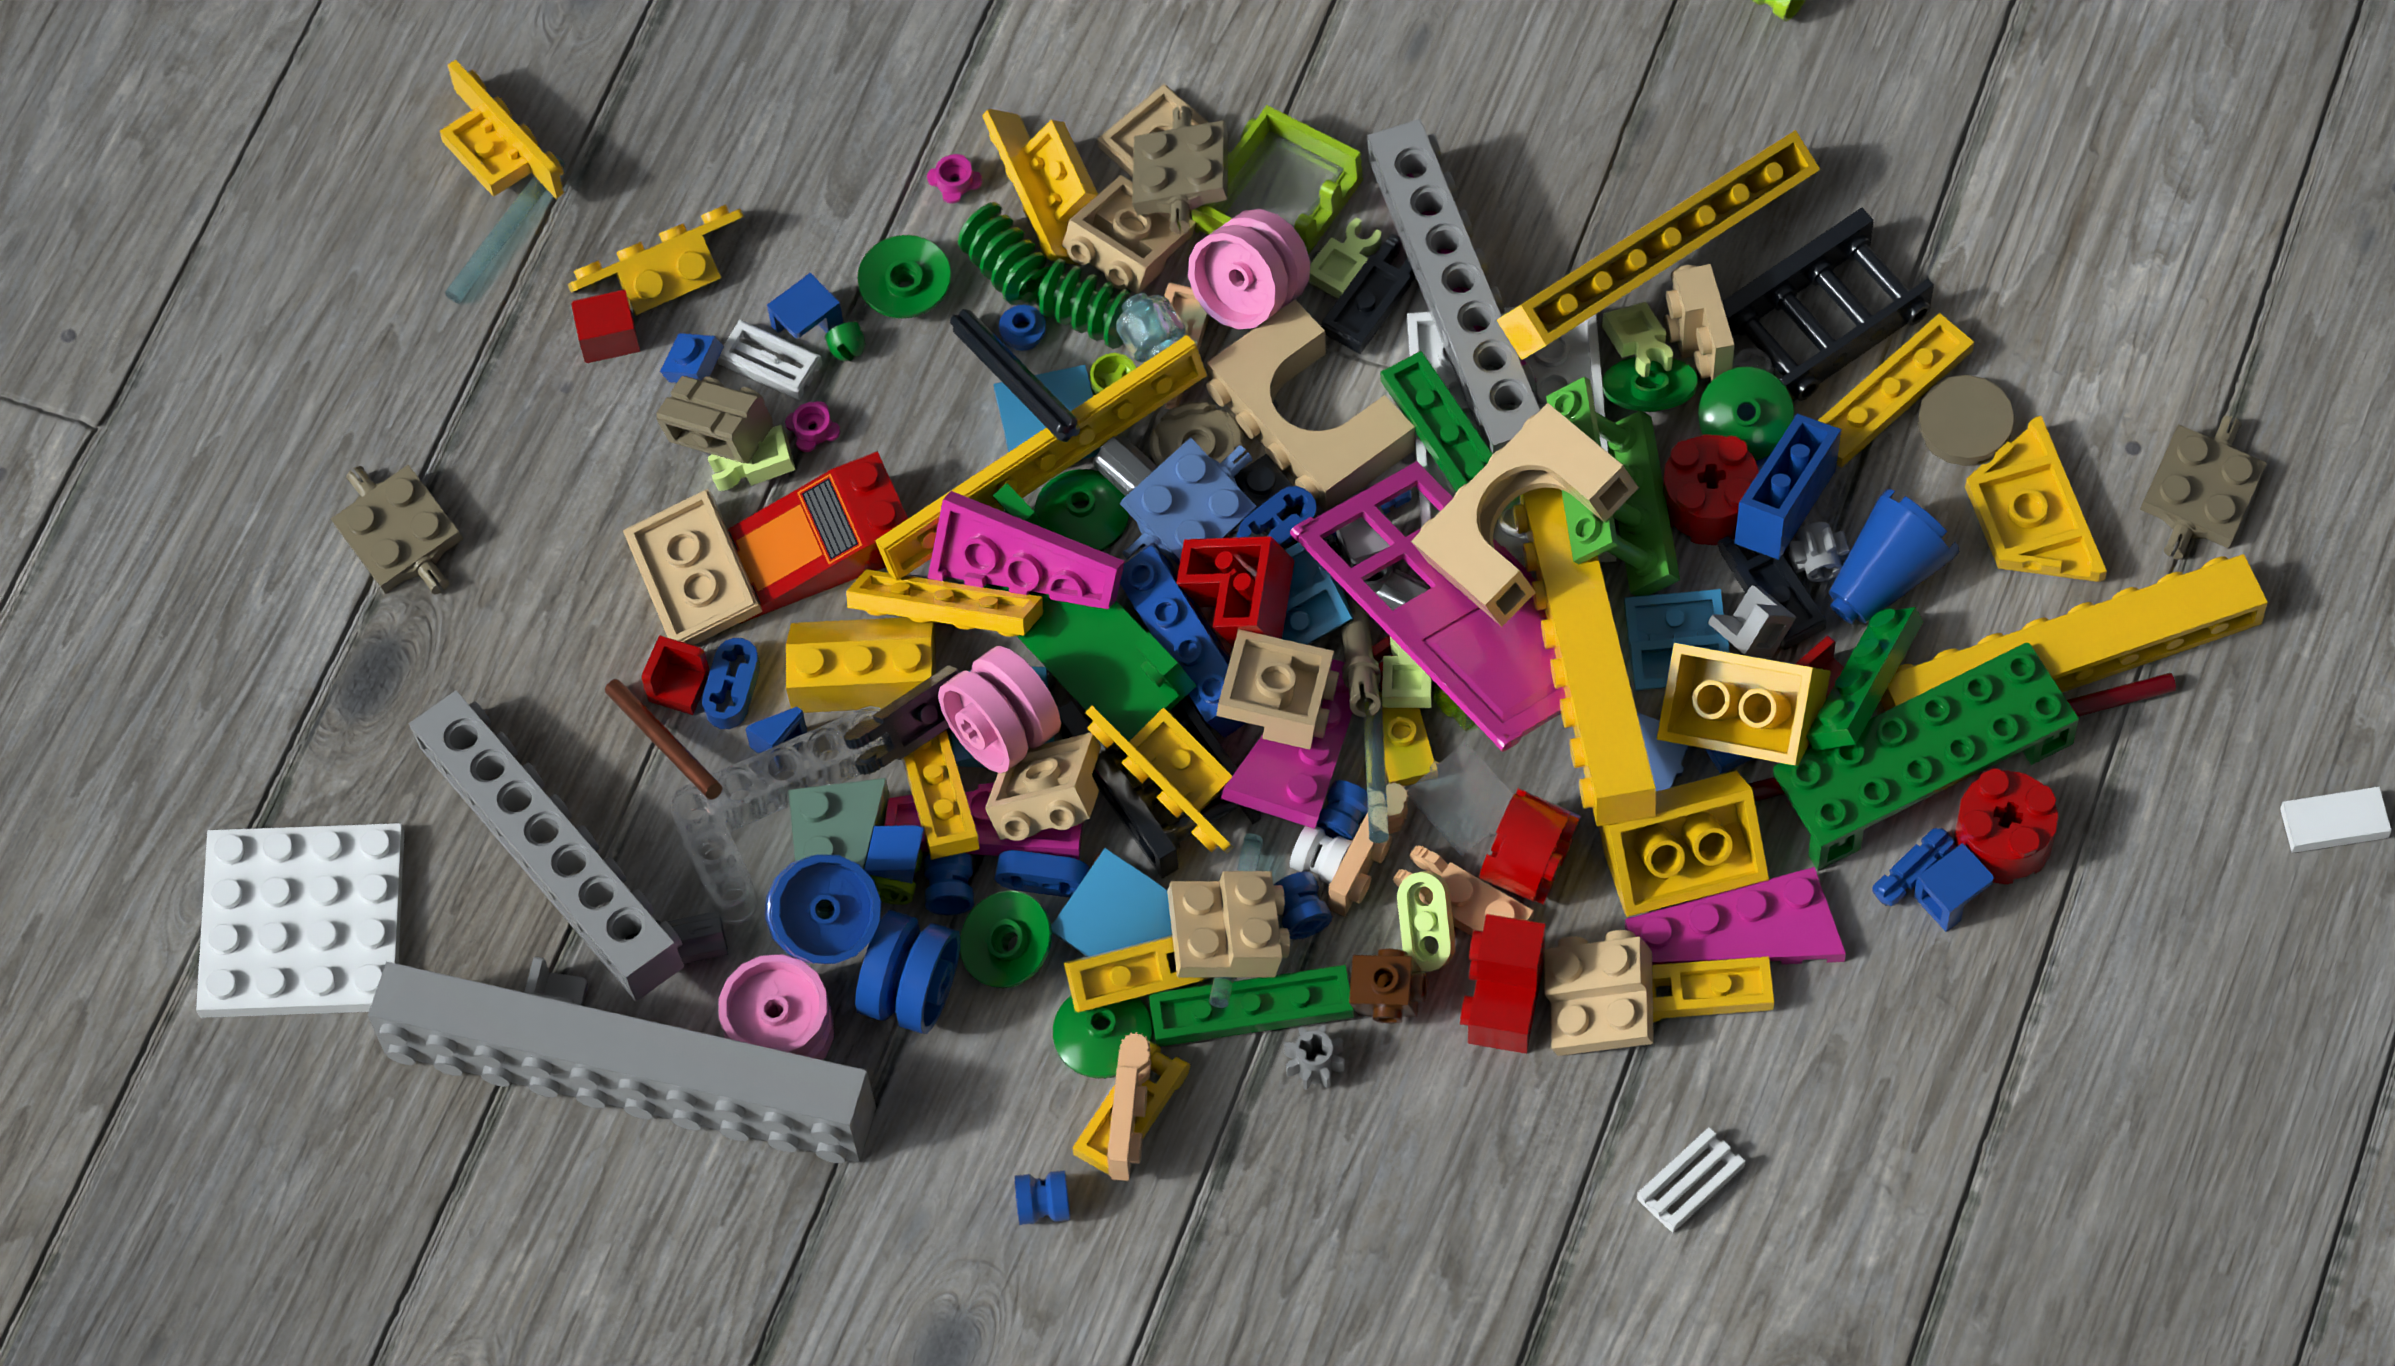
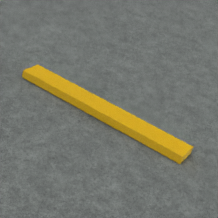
M1185 335L1070 411L1077 418V424L1080 426L1078 436H1072L1068 442H1062L1045 428L951 491L1004 511L993 495L1006 483L1021 498L1025 497L1105 444L1113 436H1117L1206 377L1207 374L1196 343L1188 335ZM948 493L875 540L889 574L896 581L932 558L942 501Z

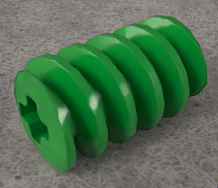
M997 202L988 203L980 207L964 223L959 232V248L969 255L970 261L974 265L980 267L983 276L991 280L992 286L1003 294L1006 302L1010 305L1029 303L1037 298L1041 282L1051 267H1045L1047 260L1044 254L1041 252L1034 253L1035 244L1031 240H1023V230L1019 227L1012 228L1013 219L1007 214L1001 215L1002 207Z
M1061 258L1057 259L1043 278L1039 287L1037 305H1039L1040 313L1048 318L1056 316L1057 322L1064 326L1072 324L1073 330L1079 333L1088 331L1089 337L1095 341L1104 339L1105 345L1111 349L1119 348L1131 335L1139 318L1142 303L1138 301L1132 307L1128 306L1130 292L1125 289L1119 293L1116 299H1113L1114 284L1109 281L1103 285L1100 291H1097L1098 277L1094 274L1089 275L1083 284L1080 283L1082 269L1078 266L1073 267L1067 276L1064 275L1066 261Z

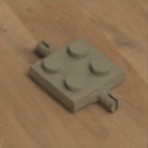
M1181 106V112L1179 107L1173 110V128L1171 130L1134 136L1132 204L1137 216L1157 212L1171 213L1170 230L1176 234H1181V227L1183 233L1189 231V212L1204 204L1227 200L1228 130L1225 122L1221 120L1191 126L1192 110L1186 106Z
M2232 416L2222 417L2215 437L2202 435L2179 424L2172 436L2140 507V510L2162 519L2173 529L2167 545L2164 547V553L2169 557L2176 542H2179L2173 558L2182 559L2191 537L2208 539L2228 549L2234 539L2267 464L2232 446L2242 426L2237 418H2235L2229 433H2227L2226 430Z
M407 465L384 482L375 485L364 467L357 466L354 468L363 481L362 483L350 470L346 479L360 496L354 503L332 517L331 521L383 592L386 594L404 580L419 575L432 594L441 593L439 587L432 579L433 577L445 590L449 585V581L435 564L444 552L459 543L463 538L415 472Z

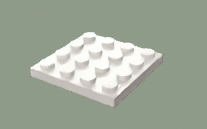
M402 824L207 830L196 1011L199 1017L369 1012L386 961L399 964L405 832Z

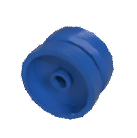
M811 855L790 863L774 878L766 896L765 919L773 940L786 954L805 963L836 964L855 957L872 941L880 923L881 899L874 880L859 864L840 855ZM828 900L832 903L833 909L828 911L829 918L822 919L817 916L815 907L819 901Z
M889 910L880 920L862 963L856 989L855 1006L857 1013L886 1021L896 1012L900 1027L928 1034L938 1020L952 986L960 953L961 939L959 931L931 923L920 932L917 918Z

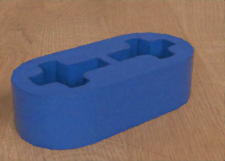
M1290 486L1280 490L1241 522L1236 538L1250 537L1252 532L1258 535L1269 527L1271 531L1268 536H1272L1282 548H1285L1295 540L1290 535L1291 529L1310 517L1314 518L1316 512L1314 497L1306 489L1298 486ZM1287 505L1291 508L1296 505L1302 507L1300 517L1294 513L1284 521L1280 519Z
M732 638L724 641L718 647L703 693L702 704L707 720L719 729L737 727L748 714L760 672V661L755 646L746 639ZM738 655H744L746 663H740L736 676L733 677L729 661H735ZM727 690H730L734 706H727L725 712H718L717 704L724 702Z
M1008 850L1003 851L999 855L994 879L1001 886L1011 890L1071 898L1089 872L1090 867L1080 860L1069 857Z

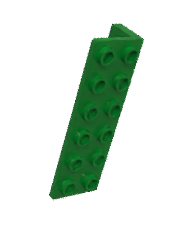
M1008 483L993 495L1004 509L1003 512L1049 530L1033 509ZM986 584L983 587L1009 591V587ZM1032 591L1028 594L1042 597L1043 614L1024 636L1019 635L1017 637L1086 711L1093 706L1128 742L1163 707L1169 712L1196 687L1179 663L1149 632L1146 633L1117 601L1109 609L1051 600L1049 594Z
M2023 643L1871 718L1856 744L1816 751L1812 747L1805 751L1798 766L1780 763L1774 766L1773 775L1811 835L1808 856L1817 871L1861 850L1864 829L2021 751L2029 763L2033 765L2073 745L2079 718L2029 643Z

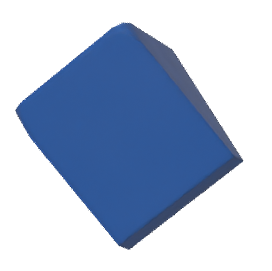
M798 707L748 725L745 729L750 748L777 767L785 761L808 734L803 710Z
M916 825L874 826L864 869L865 872L869 875L912 884L924 827Z

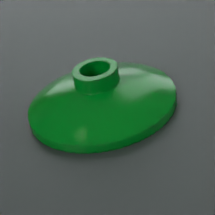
M898 235L880 241L865 254L859 265L857 279L860 293L872 309L888 317L903 319L923 315L934 309L944 299L950 287L951 270L946 255L933 242L915 235ZM904 281L913 283L908 287H898Z
M1632 357L1614 364L1606 371L1602 380V388L1605 396L1618 406L1636 411L1656 412L1679 406L1688 401L1697 390V374L1688 364L1673 358L1672 367L1669 371H1665L1661 363L1650 361L1649 376L1642 377L1635 368L1636 357Z
M1755 367L1733 368L1718 375L1705 389L1698 410V421L1703 435L1736 436L1746 443L1747 450L1754 456L1755 461L1770 456L1794 419L1793 402L1784 384L1771 373ZM1742 404L1752 405L1756 411L1754 418L1749 421L1740 419L1737 415L1739 406Z
M1091 469L1070 470L1051 479L1040 491L1034 508V512L1050 531L1099 551H1103L1117 542L1124 533L1129 521V513L1120 505L1125 495L1099 471ZM1078 501L1089 502L1085 508L1079 509L1073 506Z
M1002 891L986 897L972 909L963 924L960 935L962 961L967 971L976 980L987 986L1009 988L1024 983L1041 968L1051 947L1052 928L1047 912L1037 900L1018 891ZM1018 936L1015 947L1008 951L1009 941L1013 937Z
M1071 995L1060 1006L1053 1022V1041L1061 1060L1073 1071L1090 1078L1106 1079L1116 1077L1120 1044H1122V1039L1125 1038V1035L1128 1036L1130 1033L1135 1034L1137 1032V1034L1142 1033L1150 1042L1152 1039L1151 1019L1145 1005L1138 997L1076 1012ZM1098 1019H1107L1110 1022L1109 1027L1105 1030H1097L1092 1024Z

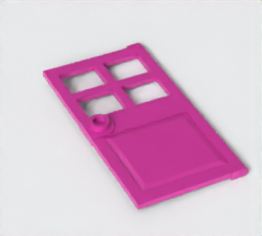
M1417 461L1314 519L1310 517L1295 525L1291 529L1290 535L1312 555L1502 752L1520 743L1523 736L1561 714L1560 699L1566 698L1563 687L1555 689L1552 679L1550 660L1556 659L1554 648L1546 649L1543 641L1541 620L1547 619L1545 609L1536 610L1532 596L1501 627L1425 560L1411 542L1420 532L1421 528L1405 537L1378 510V507L1413 487H1416L1439 511L1453 499ZM1362 517L1389 544V547L1350 568L1323 538ZM1493 538L1494 549L1519 569L1532 586V582L1536 581L1531 576L1532 574L1527 572L1526 568ZM1403 559L1431 589L1392 610L1364 580Z

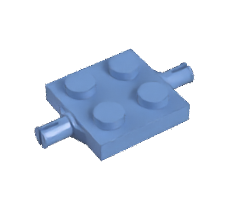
M1190 437L1122 499L1120 505L1136 520L1142 533L1135 542L1123 551L1125 558L1128 560L1140 548L1142 549L1136 555L1150 545H1153L1158 551L1170 556L1179 566L1184 539L1225 538L1257 507L1241 491L1233 478L1253 460L1250 453L1247 452L1234 464L1246 450L1239 445L1228 457L1219 463L1210 458Z

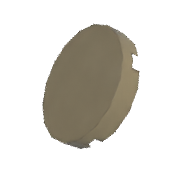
M1961 375L1948 377L1930 388L1922 399L1917 424L1919 432H1921L1925 440V445L1932 454L1947 463L1971 466L1977 465L1979 461L1986 460L1989 457L1990 460L1993 459L1995 452L2010 441L2014 413L2011 401L2000 387L1985 378Z
M1206 402L1185 403L1170 409L1161 417V422L1156 426L1155 430L1153 429L1150 436L1151 461L1157 467L1190 437L1210 458L1219 463L1228 457L1237 446L1244 447L1243 432L1236 419L1227 411L1225 414L1223 411L1216 409V405ZM1244 453L1234 462V464L1244 456Z

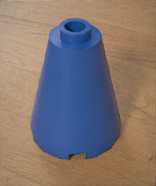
M1892 489L1885 490L1878 498L1829 590V595L1834 600L1830 605L1831 609L1849 624H1853L1855 620L1867 623L1876 613L1896 602L1951 562L1960 552L1956 541L1948 547L1942 540V537L1948 531L1935 518L1906 496L1899 503L1893 500L1892 497L1895 490Z

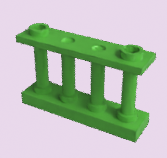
M1582 377L1547 395V403L1599 446H1601L1600 437L1607 440L1608 453L1625 467L1639 487L1605 523L1575 497L1561 490L1573 562L1581 564L1605 551L1625 562L1630 593L1636 597L1651 595L1680 581L1668 507L1663 493V479L1652 417L1643 411H1637L1614 423L1595 411L1590 379ZM1614 519L1618 520L1621 537L1616 535Z

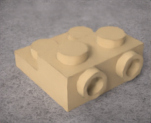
M1120 175L1070 219L1062 246L1067 249L1068 255L1075 263L1080 265L1089 263L1105 273L1107 281L1113 283L1115 288L1125 289L1127 287L1136 294H1139L1163 272L1167 258L1193 235L1196 222L1189 218V231L1183 233L1181 227V234H1176L1170 230L1171 213L1157 212L1137 216L1132 204L1133 182Z
M1711 264L1702 266L1684 265L1673 270L1670 275L1673 286L1671 291H1666L1669 314L1664 315L1665 329L1669 342H1677L1681 358L1694 356L1699 378H1707L1710 384L1718 375L1732 369L1735 344Z
M1238 629L1216 716L1263 726L1262 739L1310 750L1313 737L1324 738L1330 710L1321 708L1323 699L1333 701L1337 687L1339 672L1331 671L1334 651Z
M1092 733L1046 743L1034 749L1028 748L1027 755L1023 760L1008 771L998 773L985 810L1000 840L1008 838L1020 841L1044 829L1066 830L1082 823L1086 819H1090L1099 793L1092 773L1101 749L1097 738Z
M1223 871L1220 881L1170 882L1167 893L1177 977L1276 976L1282 958H1288L1290 935L1287 928H1279L1277 915H1282L1284 911V889L1282 885H1273L1272 871Z
M1615 930L1606 934V941L1588 943L1582 937L1571 936L1560 939L1557 948L1545 949V996L1551 1002V1049L1557 1056L1653 1044L1652 951L1640 936L1636 937L1633 932L1627 930Z

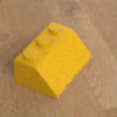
M909 617L790 624L786 642V690L791 709L798 707L803 710V713L883 709L936 674L934 621L919 623L912 621Z
M1674 643L1657 740L1798 766L1810 744L1806 734L1826 700L1831 671Z
M1737 771L1656 791V817L1599 826L1604 855L1622 908L1627 917L1769 880L1753 791Z

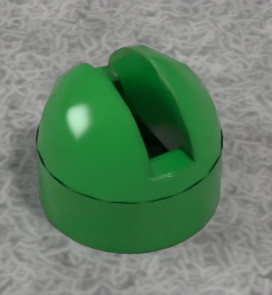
M858 322L838 325L824 336L830 352L840 361H852L854 355L858 357L863 353L866 345L864 334Z

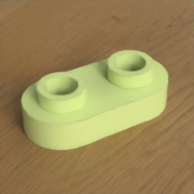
M1421 871L1413 873L1402 881L1397 892L1403 951L1407 952V956L1413 957L1421 971H1434L1446 966L1451 961L1456 948L1450 890L1446 881L1434 872ZM1422 887H1428L1433 893V901L1429 905L1424 904L1420 900L1419 892ZM1428 936H1432L1438 941L1439 948L1435 954H1431L1425 949V940Z

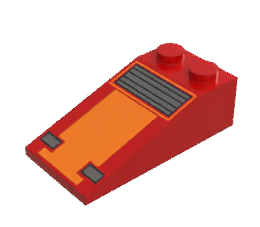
M878 451L829 470L727 529L763 611L740 622V624L857 579L866 569L877 571L886 567L875 540L907 520L908 517Z

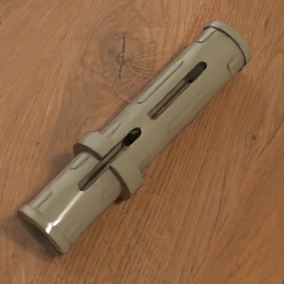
M1353 600L1355 613L1352 615L1354 619L1341 626L1345 654L1342 677L1345 686L1349 688V706L1352 713L1360 717H1366L1364 703H1369L1371 716L1376 714L1381 707V698L1378 692L1381 672L1378 662L1374 659L1369 614Z

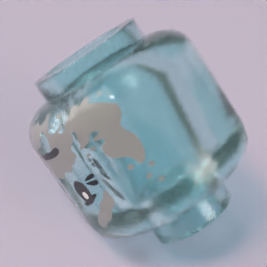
M1139 293L1132 296L1123 303V312L1116 321L1118 335L1132 358L1138 362L1148 361L1184 337L1186 331L1184 323L1170 300L1162 295L1147 296L1146 293Z

